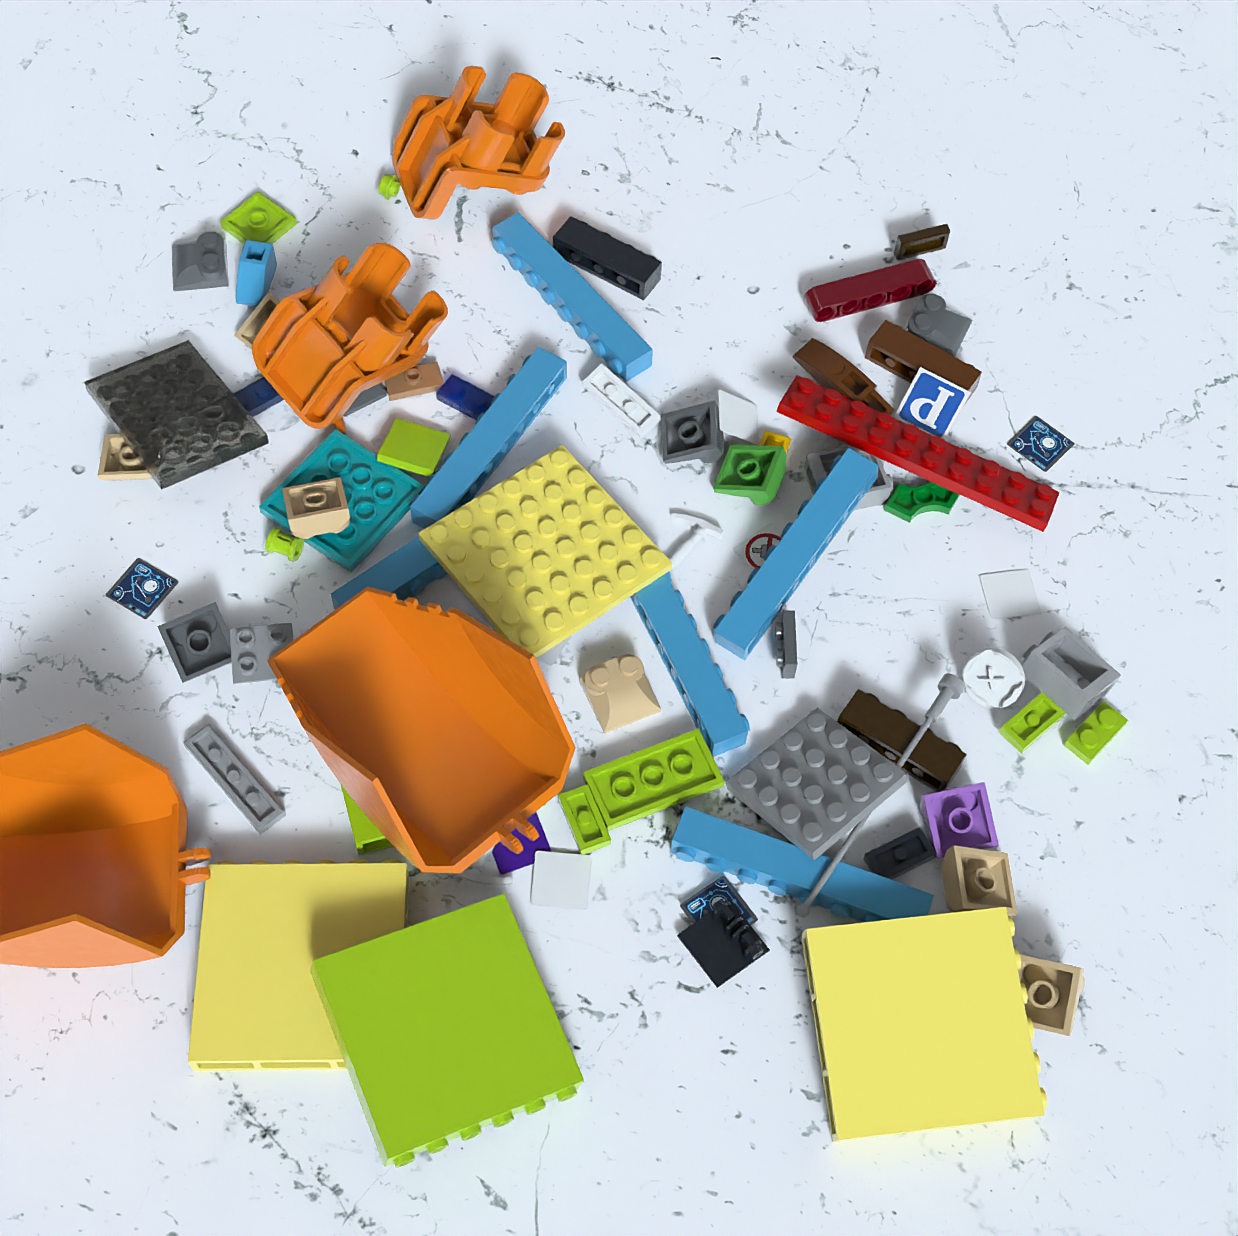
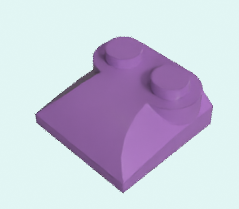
M985 782L920 795V812L926 820L931 844L937 853L936 859L944 858L946 850L952 846L976 849L999 846Z

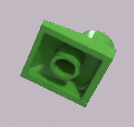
M730 444L714 484V492L748 497L755 505H766L772 502L777 496L786 472V452L784 447Z

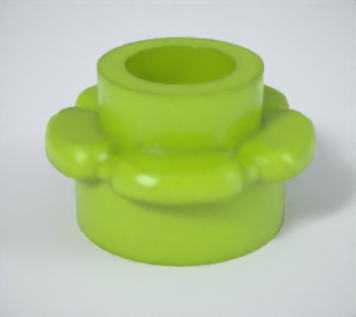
M385 174L380 182L378 193L383 195L386 200H389L391 196L396 197L399 192L401 183L396 181L397 175L395 174L393 176Z

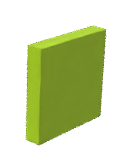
M258 191L222 219L220 225L223 230L244 245L246 240L273 244L297 225V220L292 214Z
M396 418L378 452L377 461L430 477L436 472L450 442L451 434Z

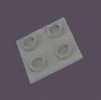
M292 623L230 629L233 684L272 680L277 688H281L267 659L293 641Z

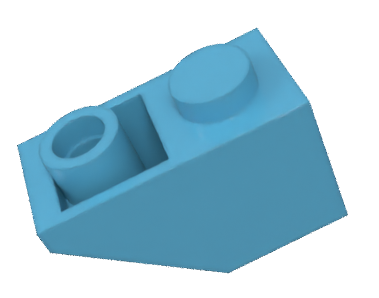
M246 240L238 263L236 304L257 307L269 292L277 268L273 244Z

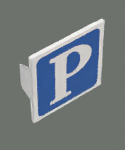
M920 367L893 418L906 424H912L926 433L946 440L971 392Z

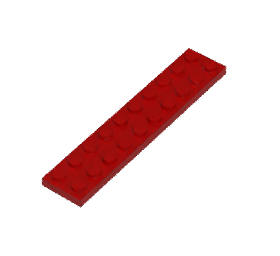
M799 375L795 376L776 410L779 414L1044 532L1049 523L1060 493L1047 484L1038 483L1020 472L1011 471L993 460L982 458L966 448L955 446L939 436L926 433L912 424H906L893 418L888 413L879 412L861 401H853L836 390L823 387L814 383L813 380Z

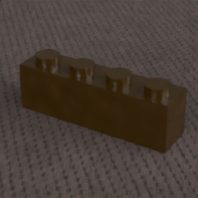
M860 689L855 692L837 721L894 765H896L922 726L908 719L900 710L891 709L881 703L875 695L865 693ZM927 728L901 770L934 791H940L949 787L962 767L967 754L955 743L946 742L936 736L930 728Z

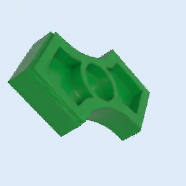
M933 482L918 487L898 484L885 504L884 511L909 523L917 515L925 512L935 511L949 515L960 494Z

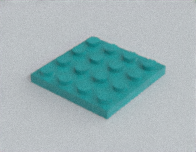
M335 429L259 506L261 514L291 533L282 488L341 477L350 514V524L339 533L330 532L304 539V542L352 573L410 511V503L416 494H421L425 486L398 468L378 462L376 454Z

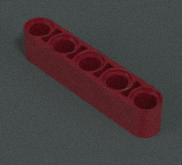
M915 259L817 285L805 293L804 300L816 322H825L925 295L935 288L937 281L924 259Z

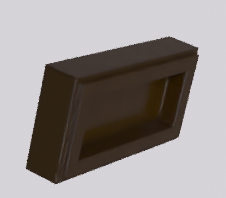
M943 224L898 235L893 254L897 260H902L945 249L951 230L948 224Z

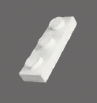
M602 363L582 381L586 390L640 438L645 436L661 420L659 413Z

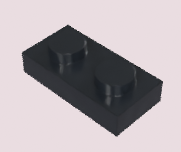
M918 827L865 853L863 859L872 873L892 880L934 859L937 853L922 829Z

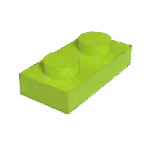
M1041 692L1000 728L999 733L1022 754L1058 723L1066 712Z
M1103 701L1066 740L1064 746L1089 765L1126 726L1129 720Z
M588 784L558 795L559 804L581 855L611 845V837Z

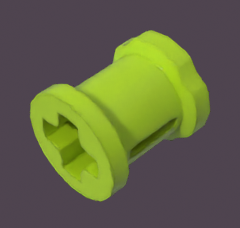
M277 527L270 531L265 543L266 552L287 556L288 560L292 562L299 559L304 547V539L282 533V530Z

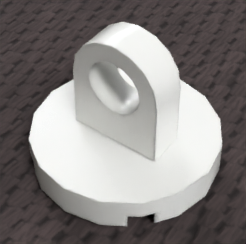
M993 647L980 649L967 660L962 672L966 692L973 701L983 707L1004 708L1018 699L1025 685V674L1022 665L1014 655L1003 649Z

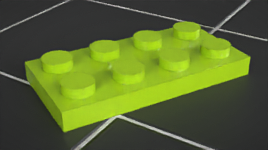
M699 728L583 772V780L591 790L608 831L722 788L725 784V780Z

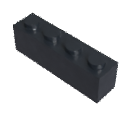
M572 216L567 219L553 236V248L567 262L643 301L661 280V261Z

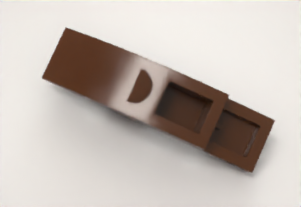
M812 338L792 356L821 386L836 390L853 401H861L879 412L893 414L895 409L875 390L877 385L854 364L824 343Z

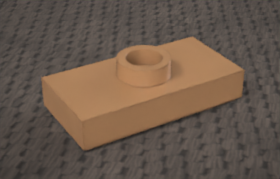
M438 362L415 366L384 381L389 401L445 389Z

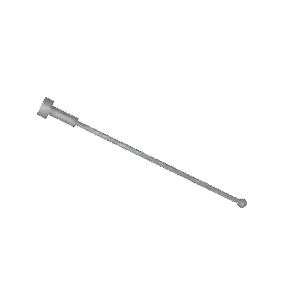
M946 673L939 681L937 688L940 693L924 716L926 720L896 763L898 768H902L929 725L936 722L950 699H958L965 690V683L956 675ZM871 813L853 828L804 904H800L797 907L796 913L799 917L804 918L808 916L810 905Z

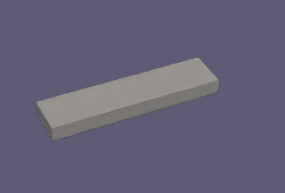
M210 724L183 742L185 748L260 835L286 816L283 808Z

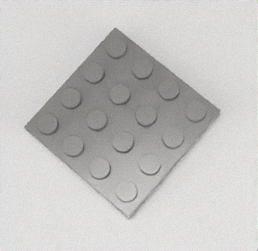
M817 707L727 780L726 786L738 799L810 858L816 860L908 782L907 773Z

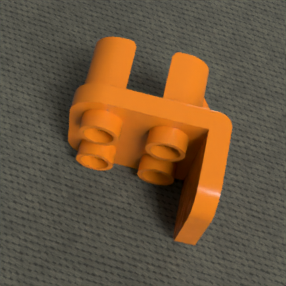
M467 66L463 69L449 98L420 95L413 100L395 137L392 161L414 217L431 220L438 219L443 213L457 184L471 190L481 187L506 189L516 195H523L526 192H535L541 189L550 173L549 163L565 137V129L561 122L554 121L546 135L540 136L537 139L534 128L549 102V94L546 88L537 79L523 73H512L508 77L495 104L475 102L474 99L486 77V73L482 67Z
M376 243L369 246L352 270L344 275L342 274L350 261L345 255L337 258L318 285L284 298L275 307L253 341L252 355L258 370L299 418L312 428L323 429L336 423L343 417L362 391L415 367L427 353L429 339L448 315V307L444 299L434 290L424 295L410 315L394 298L392 293L410 269L411 264L409 259L399 249L390 244Z

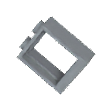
M851 445L807 454L804 473L813 495L815 494L814 488L822 477L827 478L826 472L831 471L830 467L834 459L838 455L843 456L846 450L850 448L879 465L877 479L873 483V487L868 490L855 510L887 503L890 491L893 490V481L890 474H886L884 470V460Z
M1066 627L1056 634L1053 632L1048 633L1039 646L1033 644L1022 657L1025 660L1022 665L1025 677L1074 720L1105 697L1121 676L1118 671ZM1054 651L1091 684L1084 689L1080 688L1049 661L1046 656Z

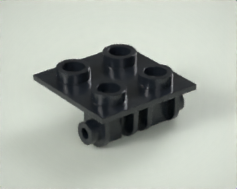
M720 899L712 906L714 910L677 935L716 988L770 951L730 899L727 901Z

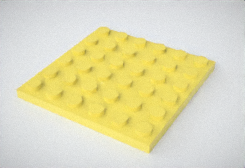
M563 445L418 533L421 543L498 633L532 653L535 658H538L672 570V562Z

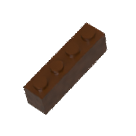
M887 320L882 323L868 341L865 359L909 383H912L921 367L971 392L967 401L977 389L982 371L976 369L973 365L963 362L952 356L949 352L939 349L928 343L925 339L917 337L904 330L901 326Z

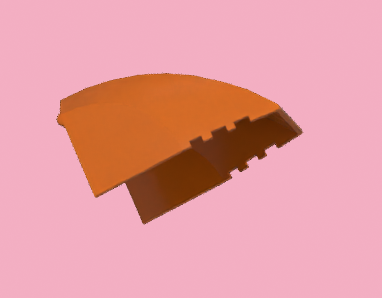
M367 586L267 659L300 724L327 766L371 822L421 872L462 873L499 841L512 852L519 854L523 850L522 844L517 837L510 833L515 828L532 841L539 837L535 827L526 819L562 791L576 747L539 664L532 653L459 609L450 608L446 612L442 611L439 604L430 602L427 606H422L418 604L415 598L408 597L405 601L397 599L395 593Z
M86 723L0 751V964L45 968H90L136 963L163 957L185 933L186 885L203 882V880L210 878L209 868L194 867L193 869L186 870V866L211 859V850L202 847L186 850L187 808L168 768Z

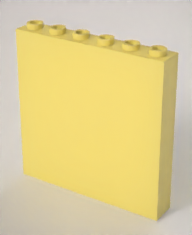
M389 859L384 860L382 863H368L365 860L335 863L331 860H320L316 864H303L300 861L288 860L283 862V864H270L266 861L257 860L252 861L250 864H236L232 861L207 864V868L210 869V878L205 880L188 1063L194 1071L347 1069L310 972L312 962L315 959L407 928L409 890L407 863Z
M1006 907L810 928L802 933L832 1142L1031 1119L1045 1115L1044 1109L1047 1108V1096L1044 1088L1039 1085L1037 1073L1041 1071L1040 1059L1037 1052H1033L1031 1038L1034 1037V1027L1031 1018L1026 1016L1024 1004L1028 1000L1027 990L1024 983H1020L1018 970L1021 968V958L1019 951L1013 947L1014 921L1011 916L1007 915Z

